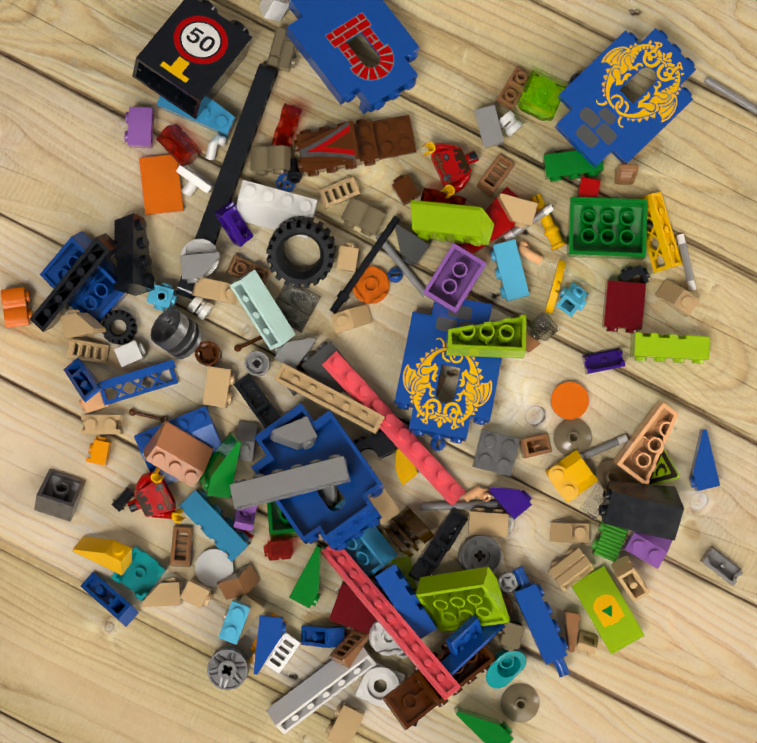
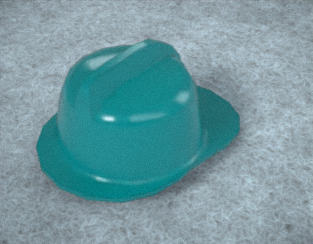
M500 650L495 655L496 660L487 670L486 682L490 687L496 689L507 686L525 668L526 657L524 654L515 650Z

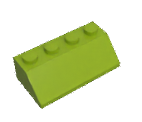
M411 200L412 230L417 234L418 238L422 240L436 239L439 242L453 241L457 244L471 243L475 246H481V244L489 245L494 223L482 207Z

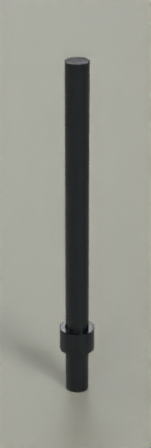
M394 215L343 291L340 290L337 294L338 298L329 309L334 314L337 313L344 302H347L350 297L349 294L396 225L400 222L401 219Z

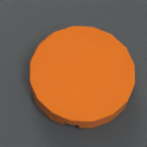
M368 266L353 288V293L363 303L376 304L387 296L389 279L382 269Z
M565 382L559 384L553 390L550 404L558 417L573 420L581 417L586 412L589 405V397L587 391L580 384Z

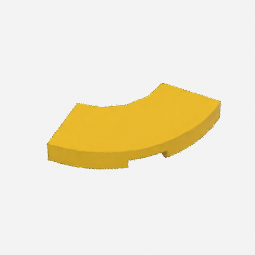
M558 260L546 303V313H553L564 274L565 261Z
M397 448L395 456L396 473L402 485H405L418 472L409 459Z

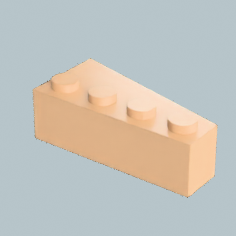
M657 401L612 462L639 483L649 484L651 474L656 468L657 460L660 454H662L664 444L671 433L678 413L664 402Z

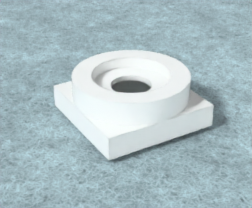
M376 662V665L363 675L355 696L373 705L390 710L382 698L403 682L405 674ZM379 679L387 683L386 690L381 693L374 689V683Z

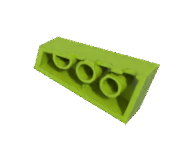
M526 315L511 319L505 318L496 322H484L475 326L468 325L448 329L446 355L523 359L526 353Z
M635 332L630 337V357H635V361H646V358H654V362H665V359H673V363H684L685 360H692L693 364H704V360H709L710 337L660 335L657 333L643 335L641 332Z

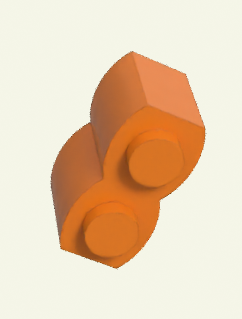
M26 287L1 290L5 327L14 328L31 325L30 318L33 312L28 307V302H31L30 291H26Z

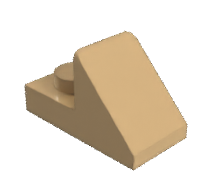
M550 522V541L589 543L590 524Z

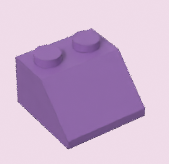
M631 531L622 549L658 569L668 553L672 540Z

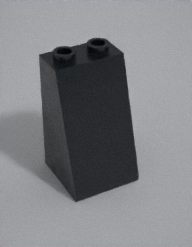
M608 481L607 488L603 490V503L599 505L598 513L602 517L604 524L675 540L684 506L675 486Z

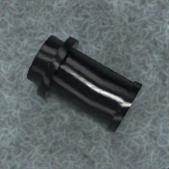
M291 158L287 180L292 184H297L300 182L302 174L299 171L297 159Z
M126 487L116 500L113 499L111 505L119 512L124 510L127 502L134 497V493Z

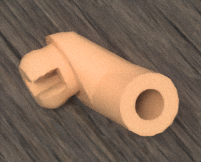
M519 242L517 246L519 254L539 265L543 257L528 249L529 245L527 242Z
M475 486L464 493L463 497L466 502L474 498L488 502L491 500L492 495L487 488Z

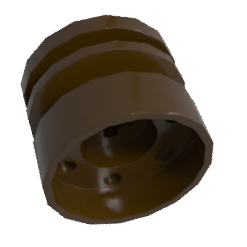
M407 506L398 514L402 520L401 524L392 519L390 522L395 526V529L392 530L388 525L383 528L390 541L398 550L411 557L414 554L408 547L412 545L418 551L419 547L415 541L419 539L422 543L426 544L434 537V534Z

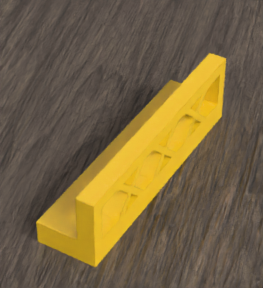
M657 192L637 198L648 199L647 220L650 219L654 225L652 231L647 228L646 248L654 273L683 265L662 193ZM653 237L658 239L659 245L657 249L652 246ZM658 256L663 257L665 266L659 268Z

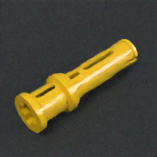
M541 193L536 194V197L534 195L530 198L531 202L538 203L536 212L546 207ZM550 213L540 219L545 229L544 236L548 238L552 246L550 248L551 251L567 245V242L563 241L559 232L560 228L557 225L555 226Z

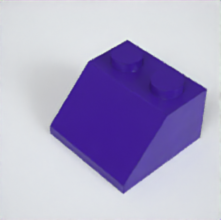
M492 486L488 488L494 498L514 520L532 506L529 502L532 498L525 490L520 491L514 488Z

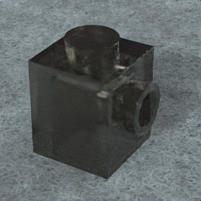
M541 313L528 324L532 330L531 334L537 340L547 341L560 330L550 315Z

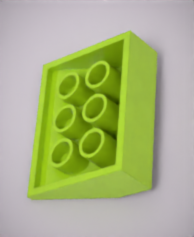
M489 566L420 578L415 595L441 632L457 630L472 615L478 618L481 627L509 623L510 621L498 581Z

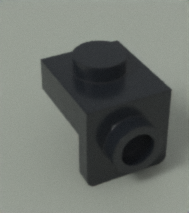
M630 265L622 269V274L618 276L619 280L624 282L639 275L643 284L648 283V278H650L645 267L642 268L641 265L632 268Z

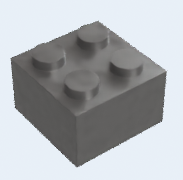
M481 430L472 467L511 477L520 439Z

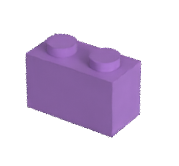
M129 107V112H126L125 122L128 123V131H125L124 136L125 142H127L130 148L153 149L154 109L149 107Z

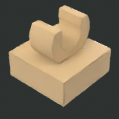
M580 631L577 638V653L580 654L581 650L587 651V657L591 653L595 654L598 637Z

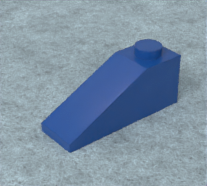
M79 358L63 369L85 403L100 391L98 380Z
M707 429L700 430L690 471L689 483L695 491L720 486Z
M94 572L80 586L125 627L139 613Z
M260 615L253 674L257 675L280 640L282 633L286 632L287 622H283V617Z

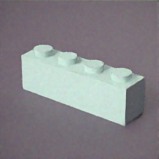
M255 269L229 285L270 350L283 345L295 335V332Z

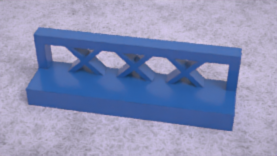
M170 360L99 382L104 406L177 384L174 361ZM169 370L172 381L165 383L159 380L161 373ZM149 377L155 380L152 387L146 388L140 385L143 378ZM130 382L136 385L133 393L128 394L122 390L125 383ZM112 388L118 391L115 399L107 400L104 390Z

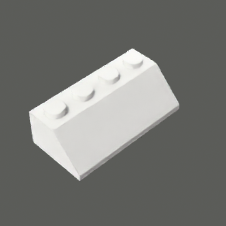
M243 180L236 209L244 222L275 230L279 228L283 221L288 222L289 218L292 217L295 220L299 216H304V220H308L309 217L314 218L318 201ZM295 235L305 239L309 238L306 235Z

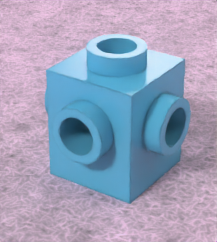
M573 282L569 288L565 286L559 294L561 299L556 306L572 317L577 309L581 311L586 305L585 298L589 293Z
M161 283L159 286L154 284L155 290L149 292L146 302L153 304L154 309L165 311L166 308L170 309L171 306H175L178 295H175L176 291L172 289V285ZM165 294V298L161 300V296Z

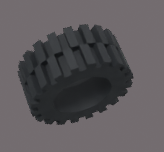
M299 216L297 220L292 217L289 218L288 222L283 221L279 228L275 229L268 243L269 245L266 250L268 257L266 260L267 264L271 263L269 268L271 273H277L275 278L278 281L281 278L285 280L284 285L289 286L291 282L294 283L293 288L299 289L300 285H304V288H309L311 283L314 286L319 284L320 279L324 280L328 272L330 273L336 257L334 236L330 237V229L328 227L324 229V223L321 221L317 224L313 222L315 218L309 217L308 220H304V216ZM306 235L312 238L319 246L320 258L311 266L300 267L294 265L285 255V242L292 236Z

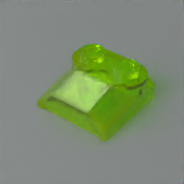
M532 70L517 100V106L522 112L541 121H552L560 103L558 96L566 87Z

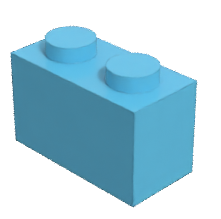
M233 599L218 638L237 645L252 606Z

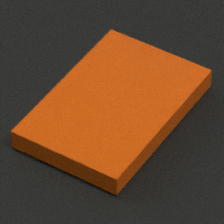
M170 154L139 158L145 215L184 211L180 174L176 172L179 168L178 155Z

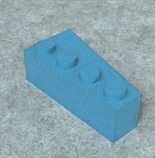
M162 96L159 97L156 104L164 111L228 138L236 122L232 114L213 100L210 101L196 120Z
M197 489L194 490L179 507L183 509L196 525L201 526L200 529L207 537L215 540L214 543L220 551L229 554L227 558L233 562L251 544L248 541L250 539L244 531L239 532L234 528V521L230 517L226 519L221 514L223 510L216 503L212 505L208 501L210 497L203 490L200 492Z

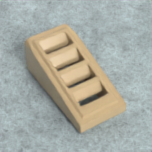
M354 176L318 191L325 209L350 200L351 197L360 196ZM350 183L353 193H349L347 184ZM343 186L346 196H342L339 187ZM336 189L339 199H335L332 190ZM326 192H329L332 202L328 203L325 195Z
M70 339L67 358H79L83 361L106 364L109 345ZM75 344H79L77 355H74ZM83 345L87 346L85 357L82 356ZM91 346L94 347L93 358H89ZM99 348H102L101 359H97Z

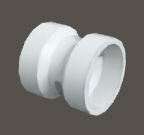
M511 110L499 120L500 127L506 130V134L509 137L524 125L515 118V114Z
M196 296L187 310L192 313L195 312L198 314V318L204 320L214 305Z

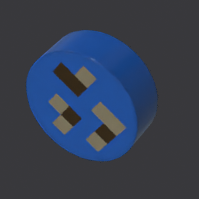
M287 174L280 175L276 180V187L279 190L292 192L295 188V184L287 180Z

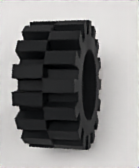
M112 310L102 319L103 322L101 324L106 328V332L102 333L103 337L113 344L123 345L128 343L137 332L135 319L126 311ZM122 320L125 322L126 330L123 334L117 335L112 331L114 321Z

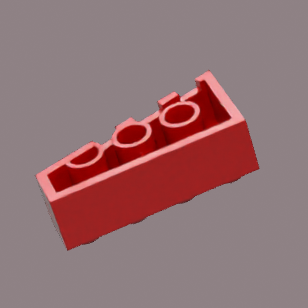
M508 187L501 192L502 194L519 198ZM496 198L485 210L494 223L489 244L515 227V223L509 221ZM455 243L471 254H475L487 246L482 244L481 246H475L471 243Z

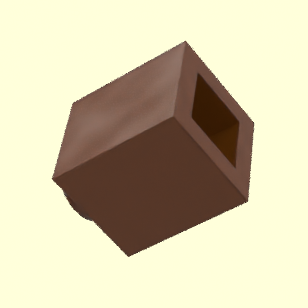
M400 175L393 180L392 189L403 206L409 204L411 200L420 197L419 191L408 175L405 177Z

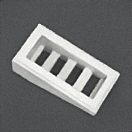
M285 632L264 664L279 674L301 641ZM284 639L294 645L293 648L283 643ZM281 645L282 647L287 649L289 653L286 654L285 652L280 650L279 646ZM275 652H278L283 657H285L284 661L276 655H274ZM271 658L275 659V660L278 661L281 665L278 667L277 665H275L274 663H272V662L270 661V659H271Z

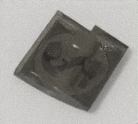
M290 282L289 286L283 285L275 302L290 326L302 333L321 296L301 285L299 289L293 288L294 283Z

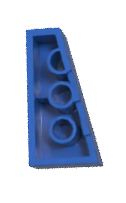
M396 562L376 574L375 582L379 589H383L387 596L385 598L392 606L394 605L398 613L420 639L437 629L436 624L416 597V593Z

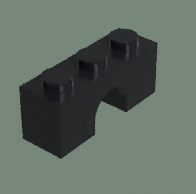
M381 429L376 434L372 433V436L366 439L363 436L354 440L355 446L360 453L367 449L373 450L379 460L397 452L394 443Z

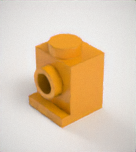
M96 436L94 443H90L88 454H91V457L86 458V462L100 465L108 464L112 444L107 442L108 438Z

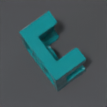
M137 545L132 549V563L122 575L115 572L111 578L117 583L121 582L135 593L134 596L142 601L168 568Z

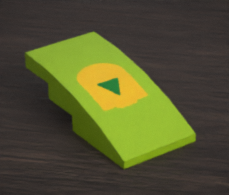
M604 566L583 577L572 586L611 655L645 636Z

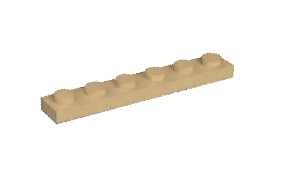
M282 363L274 378V381L374 434L377 433L385 416Z

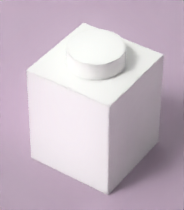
M136 340L114 349L123 368L145 359L143 355L146 353L142 343L138 344Z

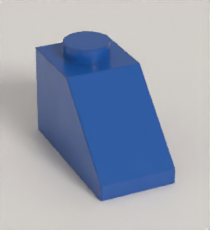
M301 626V645L334 648L345 637V627Z

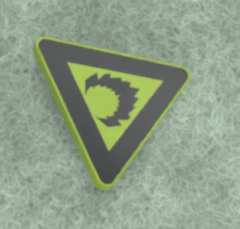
M663 449L662 454H660L657 460L656 468L651 474L649 484L657 485L680 477L665 449Z

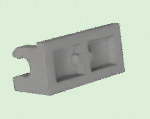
M495 105L474 110L484 149L503 144L504 139Z
M713 546L708 549L700 562L732 586L737 583L736 579L743 574L741 568Z

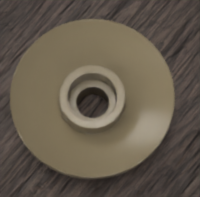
M567 419L556 427L553 439L558 451L567 456L576 449L579 454L587 451L592 442V434L589 427L583 421ZM571 434H575L577 436L576 441L570 440Z
M611 460L603 461L598 465L596 477L603 490L607 488L608 481L630 483L628 474Z
M515 684L507 688L503 693L501 708L508 719L518 723L527 722L538 712L539 697L530 686ZM519 701L524 702V706L521 708L517 706Z

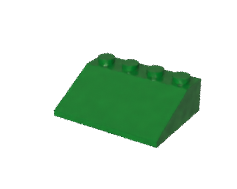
M570 197L567 257L643 260L646 257L648 199Z

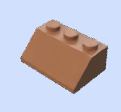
M166 420L143 449L147 462L191 487H194L204 474L213 451L211 446Z

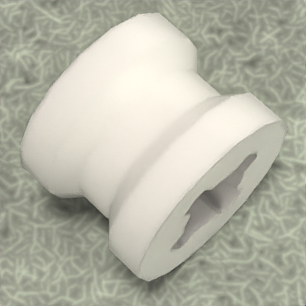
M502 573L498 578V584L502 591L512 592L516 589L518 583L512 573Z

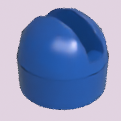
M394 267L389 270L388 279L392 283H398L402 280L403 272L401 269ZM400 272V276L391 277L390 275Z
M432 438L430 445L433 450L441 451L445 448L446 441L443 438L439 448H435L437 439Z

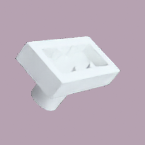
M186 164L179 166L176 172L188 179L181 190L184 194L191 197L197 187L206 193L213 191L214 184Z

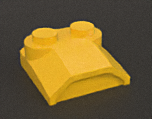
M577 449L545 471L549 480L567 503L598 482L597 477L592 473Z

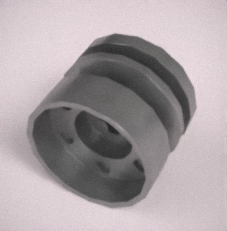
M170 308L155 320L150 336L155 344L175 358L184 359L195 352L201 342L203 332L198 324L177 309Z
M484 535L468 538L462 543L458 551V562L463 570L489 566L493 573L500 566L502 560V551L498 543L491 537ZM478 551L483 555V558H480L479 561L474 557V554L478 553Z
M226 646L220 648L213 654L208 663L207 673L209 680L221 690L236 689L245 681L249 673L250 662L244 651L237 647ZM225 665L228 667L232 666L230 674L228 671L224 672Z

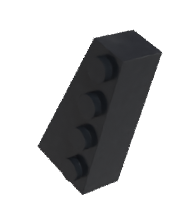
M130 214L114 220V241L120 247L114 253V258L117 259V267L114 268L117 282L114 283L113 289L133 296L155 290V280L151 268L152 259L149 254V240L146 233L147 224L142 216Z

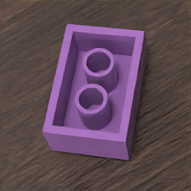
M453 243L423 291V295L456 315L487 263Z

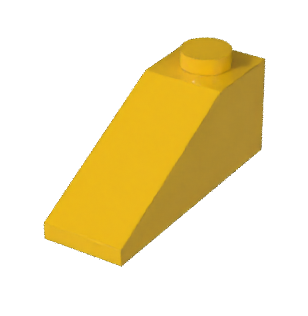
M83 536L73 548V552L120 575L132 563V548L116 540Z

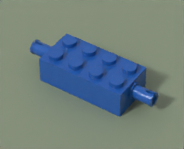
M523 566L512 570L519 585L512 592L544 663L547 665L553 662L559 678L570 674L571 672L564 660V657L567 656L566 650L569 648L565 639L558 635V632L561 630L555 619L552 620L550 617L553 612L547 601L544 602L542 599L545 595L539 583L535 584L533 581H529Z

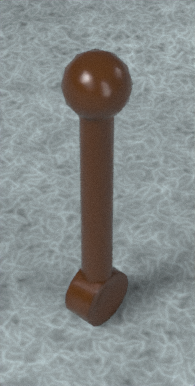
M259 336L241 345L237 344L234 346V350L240 352L242 348L263 338Z
M134 408L129 410L131 416H143L159 420L161 423H164L165 420L168 421L166 416L159 417L138 412Z

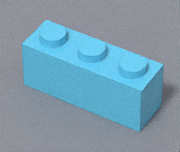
M515 239L492 245V250L489 252L492 262L495 261L497 269H494L496 279L501 280L502 287L499 288L501 298H505L506 302L528 297L530 294Z

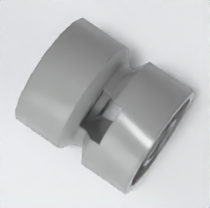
M254 351L247 355L244 365L248 373L260 377L268 373L271 362L269 357L263 352Z

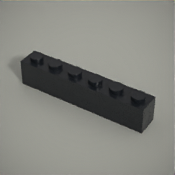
M107 233L97 236L31 316L30 320L42 332L53 328L120 246Z

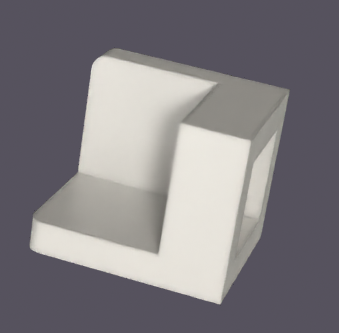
M262 0L259 8L263 17L274 21H281L289 7V0Z

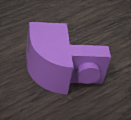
M257 506L242 510L235 508L233 527L252 531Z

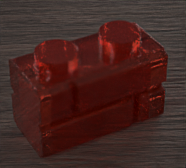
M178 124L166 126L156 139L182 167L192 164L202 152L200 147L182 131Z
M292 539L269 540L264 545V556L268 557L270 561L279 560L280 558L281 560L291 559L293 556Z

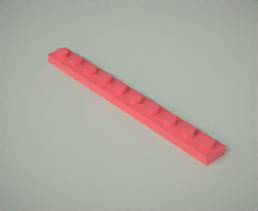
M335 351L322 366L354 401L385 416L380 429L451 506L454 505L466 491L412 432L408 431L409 429L347 361Z
M330 546L321 551L323 557L441 697L446 700L461 687L346 550L344 549L340 552L337 550L335 552Z

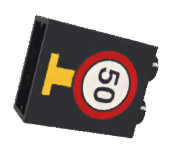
M183 0L136 57L132 77L196 120L245 59L252 36L249 35L248 29L241 22L236 20L228 21L219 15L216 7L210 1Z

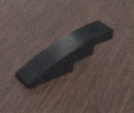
M250 373L234 384L265 429L281 418Z
M451 508L408 575L418 582L421 577L431 576L435 568H438L446 552L451 549L468 518Z

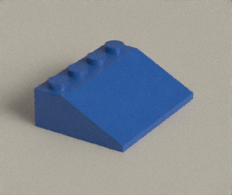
M83 231L71 236L40 273V276L54 289L92 243V240ZM110 259L71 305L74 310H79L80 313L88 312L99 323L103 317H106L108 312L110 313L128 295L113 289L114 283L117 282V276L114 275V268L117 266Z
M207 406L168 421L213 448L211 456L222 443ZM161 425L134 436L150 472H154L158 467L145 460L143 449ZM160 469L161 474L165 475L164 480L167 485L179 480Z

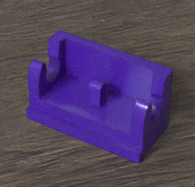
M230 201L215 212V215L232 243L242 247L254 235L243 221L236 209V205Z
M617 348L582 356L586 375L626 366L622 358V350Z

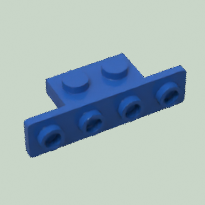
M472 615L446 639L450 654L441 664L451 675H454L504 628V624L481 627L478 618Z

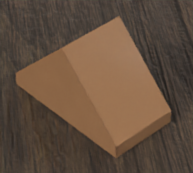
M548 434L523 438L519 441L522 458L524 459L552 452Z
M248 564L217 582L225 599L228 600L247 595L260 580L252 565Z

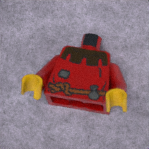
M427 142L422 145V147L428 148L424 155L431 154L430 158L444 186L441 192H448L445 198L449 199L453 194L463 190L470 180L472 172L469 165L479 161L476 152L471 151L464 155L461 147L447 143L433 144L432 142Z
M156 468L154 472L142 474L134 488L135 499L127 502L130 511L135 512L142 509L146 517L172 519L175 523L182 522L185 517L180 516L183 509L179 508L175 511L176 501L164 480L165 475L161 474L159 468Z

